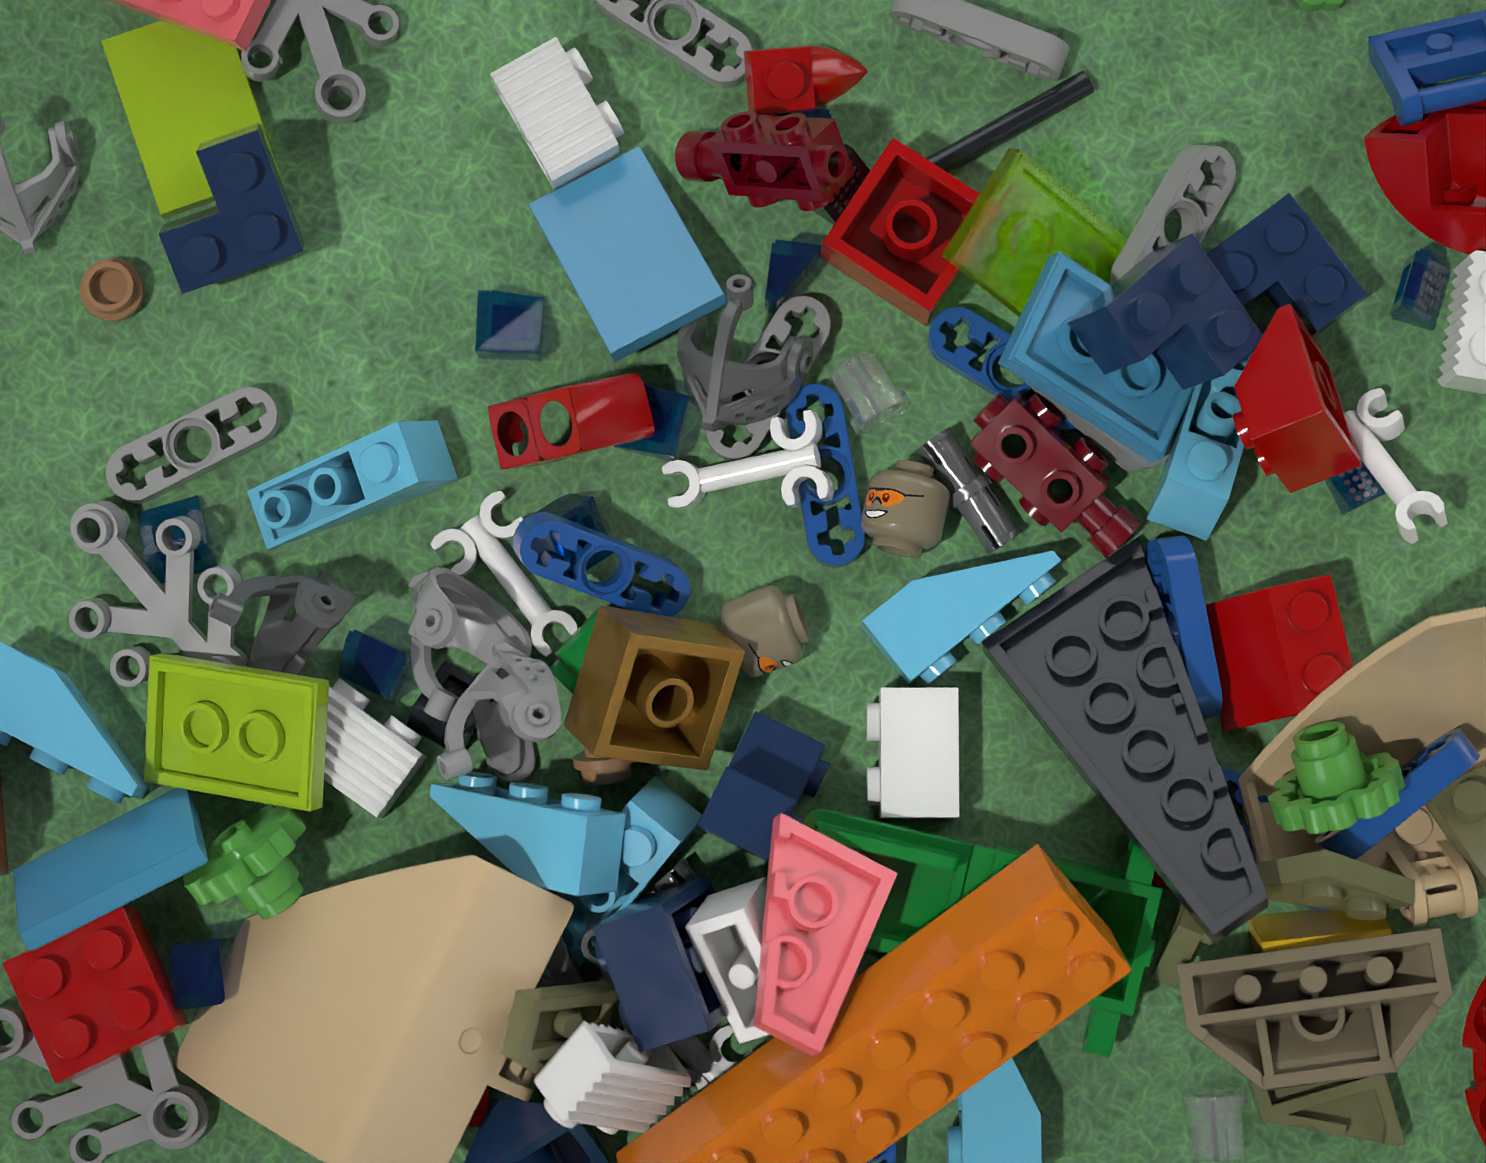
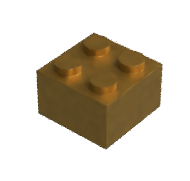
M599 606L563 726L593 756L708 771L745 651L713 623Z

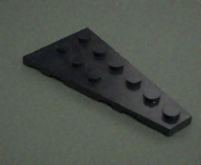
M1137 537L981 643L987 658L1212 943L1216 944L1268 908V896L1243 827L1239 823L1225 777L1214 754L1204 719L1177 644L1174 643L1161 600L1156 587L1153 585L1145 563V556Z

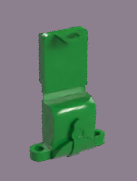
M824 808L810 810L803 820V825L898 873L863 953L880 958L890 953L1028 851L1027 849L1007 845H995L994 849L967 841ZM1129 839L1122 872L1047 854L1110 928L1132 969L1123 978L1085 1004L1090 1006L1084 1031L1082 1052L1109 1058L1111 1055L1121 1014L1130 1016L1134 1014L1144 967H1150L1156 942L1152 937L1163 890L1159 884L1152 881L1155 869L1131 839Z

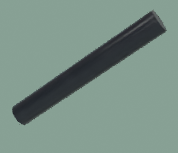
M1080 71L926 159L950 174L1094 93L1093 85L1084 71Z

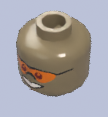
M897 460L895 470H882L871 476L860 519V526L869 537L873 538L871 546L874 549L903 557L920 558L923 549L933 548L940 543L950 503V492L941 482L932 479L934 468L914 461Z
M766 586L727 600L721 607L720 619L722 626L717 628L745 651L740 671L749 678L759 677L799 662L803 657V644L811 641L809 625L797 596L794 593L786 596L779 587Z

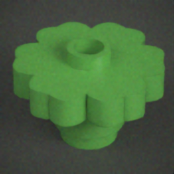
M1326 721L1303 728L1294 735L1295 749L1291 753V758L1295 769L1274 783L1276 792L1268 797L1275 823L1280 825L1284 831H1296L1306 828V831L1310 834H1319L1327 831L1347 829L1355 824L1358 819H1369L1382 815L1388 808L1401 800L1398 792L1405 787V782L1397 759L1392 758L1386 752L1366 756L1364 751L1358 749L1355 737L1346 732L1345 725L1342 722Z
M271 804L247 815L241 821L224 830L206 848L208 861L206 864L183 876L184 886L200 906L212 900L215 904H219L232 896H236L247 911H256L263 920L280 914L291 906L304 890V887L297 879L300 872L288 857V854L296 847L294 841L306 830L304 821L295 809L282 806L275 807Z

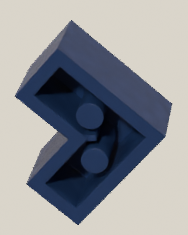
M259 123L199 144L196 153L217 206L163 224L159 232V237L182 294L302 252L304 247V240Z
M1290 193L1207 253V256L1245 310L1265 295L1268 296L1277 309L1291 304L1312 337H1315L1353 309L1368 294Z
M1193 234L1149 253L1068 322L1104 375L1140 362L1156 351L1183 390L1224 376L1257 347L1263 336Z
M755 711L729 766H726L697 825L698 828L769 863L773 818L782 813L802 824L803 819L792 813L802 793L814 798L830 766V763L820 759L825 744Z
M709 874L642 896L592 928L596 937L595 951L597 959L603 970L611 976L620 1000L619 1015L626 1031L634 1036L639 1052L710 1031L727 1017L685 928L707 896L716 893Z

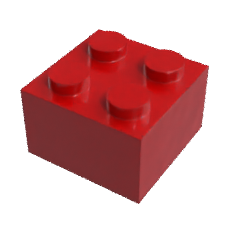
M892 138L822 242L821 259L926 327L994 226L1000 206L903 143Z
M121 906L36 950H28L2 962L55 1084L79 1078L189 1025L139 911L135 907Z

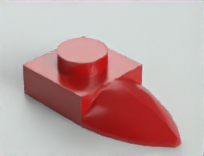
M802 45L744 51L748 111L761 115L813 110L815 107L827 104L847 93L868 71L866 67L852 57L820 46Z

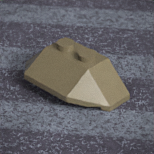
M1441 928L1177 965L1187 1032L1263 1091L1396 1073L1452 995Z

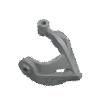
M0 116L1 135L5 129V123L2 117ZM66 120L56 122L55 127L48 129L52 152V161L42 173L16 185L10 173L0 137V234L21 244L24 254L37 252L38 237L48 231L61 218L70 205L68 200L71 196L73 199L78 185L79 166L77 154H79V145L74 131H71ZM48 196L49 198L43 208L34 213L44 198Z
M435 567L430 569V571L414 575L408 585L412 589L414 599L413 616L408 633L412 636L411 665L414 678L420 691L429 698L423 711L438 720L447 722L458 697L445 690L438 682L432 667L431 647L436 649L443 647L459 648L488 664L493 658L491 648L494 644L504 641L530 657L532 640L527 630L491 595L450 569Z
M504 641L493 645L491 648L493 653L492 660L461 695L449 715L445 727L444 740L447 753L437 756L438 769L444 780L472 772V761L468 751L464 748L463 740L464 724L471 711L476 721L478 739L486 755V762L491 775L496 776L499 782L508 785L510 783H522L527 780L535 765L533 741L541 742L553 737L559 729L562 719L556 683L550 668L545 662L527 656Z

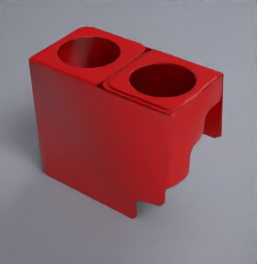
M636 373L561 387L487 406L499 464L502 470L553 463L590 451L645 439L654 434V423L642 379ZM550 401L561 403L567 409L572 422L571 437L565 445L560 447L554 446L547 441L540 426L541 411L545 404ZM524 421L528 429V445L523 454L514 456L513 444L522 442L525 439L520 427L521 422ZM540 455H541L544 459H546V460H541V461H540V460H539Z

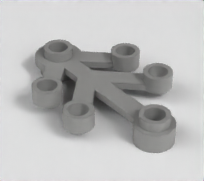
M276 0L256 39L251 40L247 51L242 50L241 52L243 72L248 78L258 82L273 78L279 69L278 52L297 17H299L319 76L315 86V106L318 113L326 121L333 124H348L356 120L361 115L365 106V86L357 74L343 69L324 10L360 28L364 40L371 46L378 48L390 45L397 38L399 32L398 15L392 8L386 5L373 6L363 0ZM377 17L386 18L392 24V29L386 34H376L368 26L370 21ZM255 52H265L271 57L272 62L269 66L259 69L253 67L248 59ZM342 92L350 97L352 103L345 109H335L329 104L328 98L334 93Z
M97 501L83 505L76 510L70 522V533L74 543L86 553L100 554L146 608L111 606L100 598H89L78 602L69 613V624L76 635L81 638L91 639L106 632L168 637L172 638L187 657L246 666L249 661L247 656L234 646L235 626L231 627L209 616L206 637L192 621L194 550L200 542L199 527L192 519L185 516L174 517L162 522L156 531L157 546L166 555V584L164 588L124 541L128 530V523L124 512L116 504L109 501ZM89 518L94 519L100 526L101 532L97 540L92 539L88 534L86 523ZM174 525L180 527L186 535V542L182 548L176 546L171 540L170 533ZM218 565L205 570L200 575L197 583L198 593L202 600L209 604V608L217 595L212 587V579L215 574L222 576L226 580L228 586L227 596L242 582L239 573L231 566ZM87 607L93 609L98 616V626L96 629L89 627L85 622L84 612ZM131 646L117 652L110 662V672L113 679L124 687H134L147 681L149 678L150 652L140 646ZM127 656L135 658L139 663L140 672L137 677H131L125 672L124 661Z
M0 1007V1021H8L15 1031L11 1043L6 1046L0 1045V1060L18 1055L49 1070L33 1033L29 1031V1025L24 1015L16 1009ZM167 1036L141 1048L152 1089L129 1078L123 1058L121 1057L72 1080V1082L82 1086L83 1088L45 1102L29 1100L19 1104L13 1111L11 1124L14 1132L19 1137L26 1140H34L45 1136L54 1125L115 1103L140 1114L141 1116L103 1131L99 1128L90 1127L80 1130L72 1137L69 1153L75 1163H103L110 1154L150 1139L161 1147L173 1150L193 1145L203 1136L207 1129L209 1108L199 1091L191 1086L179 1083L165 1042ZM172 1104H180L188 1112V1121L181 1129L171 1127L166 1121V1111ZM29 1107L37 1108L43 1115V1125L36 1132L26 1130L22 1124V1115ZM87 1135L95 1136L101 1143V1153L94 1160L84 1158L79 1150L82 1138Z

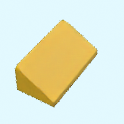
M1309 909L1256 915L1248 921L1252 954L1392 935L1391 927L1385 918L1381 920H1357L1346 916L1345 911L1331 909Z

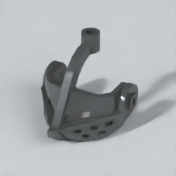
M743 274L733 275L726 282L728 303L719 324L713 356L700 351L707 331V316L704 315L679 328L677 357L683 375L685 390L691 402L703 416L701 421L702 429L711 432L723 429L728 424L743 426L763 421L780 412L798 394L813 360L812 339L804 336L797 338L791 336L786 341L776 360L760 365L729 361L732 341L741 313L751 308L754 303L751 279ZM747 389H753V394L731 403L723 401L725 397Z
M321 570L318 576H259L241 582L232 590L229 596L221 592L217 593L210 605L208 616L234 627L243 612L244 603L256 597L270 596L264 620L255 637L250 659L246 667L297 675L329 629L339 625L356 600L357 594L336 584L332 574ZM295 599L297 614L294 618L290 619L285 617Z

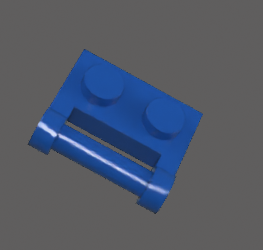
M1486 10L1368 37L1370 61L1393 102L1394 112L1401 126L1421 122L1424 114L1486 100V74L1417 89L1423 85L1462 76H1473L1486 71Z

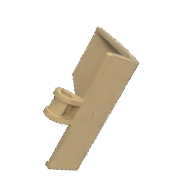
M1486 606L1429 617L1384 644L1319 694L1257 756L1238 778L1244 804L1242 809L1246 824L1249 827L1248 832L1256 863L1321 851L1315 843V839L1319 834H1310L1306 831V828L1296 831H1284L1280 825L1275 823L1269 802L1261 803L1258 800V796L1266 795L1269 797L1272 793L1276 792L1274 783L1295 769L1291 758V753L1295 749L1293 737L1303 728L1326 721L1342 722L1345 725L1346 732L1355 737L1358 749L1364 751L1366 756L1383 752L1389 753L1392 758L1398 760L1400 768L1437 738L1451 730L1460 728L1480 754L1476 763L1462 775L1486 764ZM1425 805L1356 859L1357 861L1414 880V906L1400 908L1402 917L1410 929L1426 926L1427 920L1430 918L1456 913L1460 919L1476 916L1478 912V894L1471 869L1464 858L1454 849Z
M475 855L398 869L346 882L299 897L286 910L270 919L263 920L256 914L244 920L174 1058L173 1064L181 1072L234 1108L324 1163H449L487 1085L526 1102L529 1101L534 1091L529 1085L535 1074L501 1053L508 1026V1017L512 1009L516 990L536 988L573 913L574 906L571 902Z

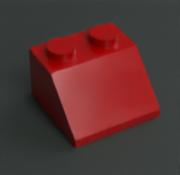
M1291 304L1278 308L1234 386L1241 411L1233 414V421L1244 447L1247 450L1254 448L1265 475L1276 474L1287 490L1293 493L1359 467L1362 463L1327 358Z
M1331 574L1273 586L1205 605L1222 689V708L1219 715L1223 732L1295 717L1327 687L1353 667Z

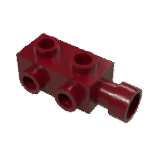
M753 111L739 112L725 119L717 133L693 130L686 132L679 139L675 150L676 167L679 174L685 180L714 182L722 177L728 195L747 196L750 205L756 208L772 205L780 199L795 200L798 209L801 211L817 210L830 203L834 198V193L854 175L835 119L809 118L800 113L786 116L757 115Z
M1018 391L1009 401L1000 393L997 394L973 419V422L981 428L970 442V445L977 451L973 455L976 463L996 482L1000 483L1005 478L1023 495L1019 499L1020 505L1037 523L1046 527L1051 522L1062 533L1076 520L1090 534L1087 541L1105 558L1111 555L1131 536L1141 521L1123 504L1116 507L1103 494L1110 480L1103 472L1109 465L1107 459L1091 442L1083 437L1074 444L1057 427L1063 420L1060 413L1038 393H1035L1028 399L1022 392ZM1009 434L1022 436L1026 441V450L1020 454H1013L1004 446V437ZM1055 479H1065L1071 484L1073 493L1067 498H1058L1050 490L1049 483Z

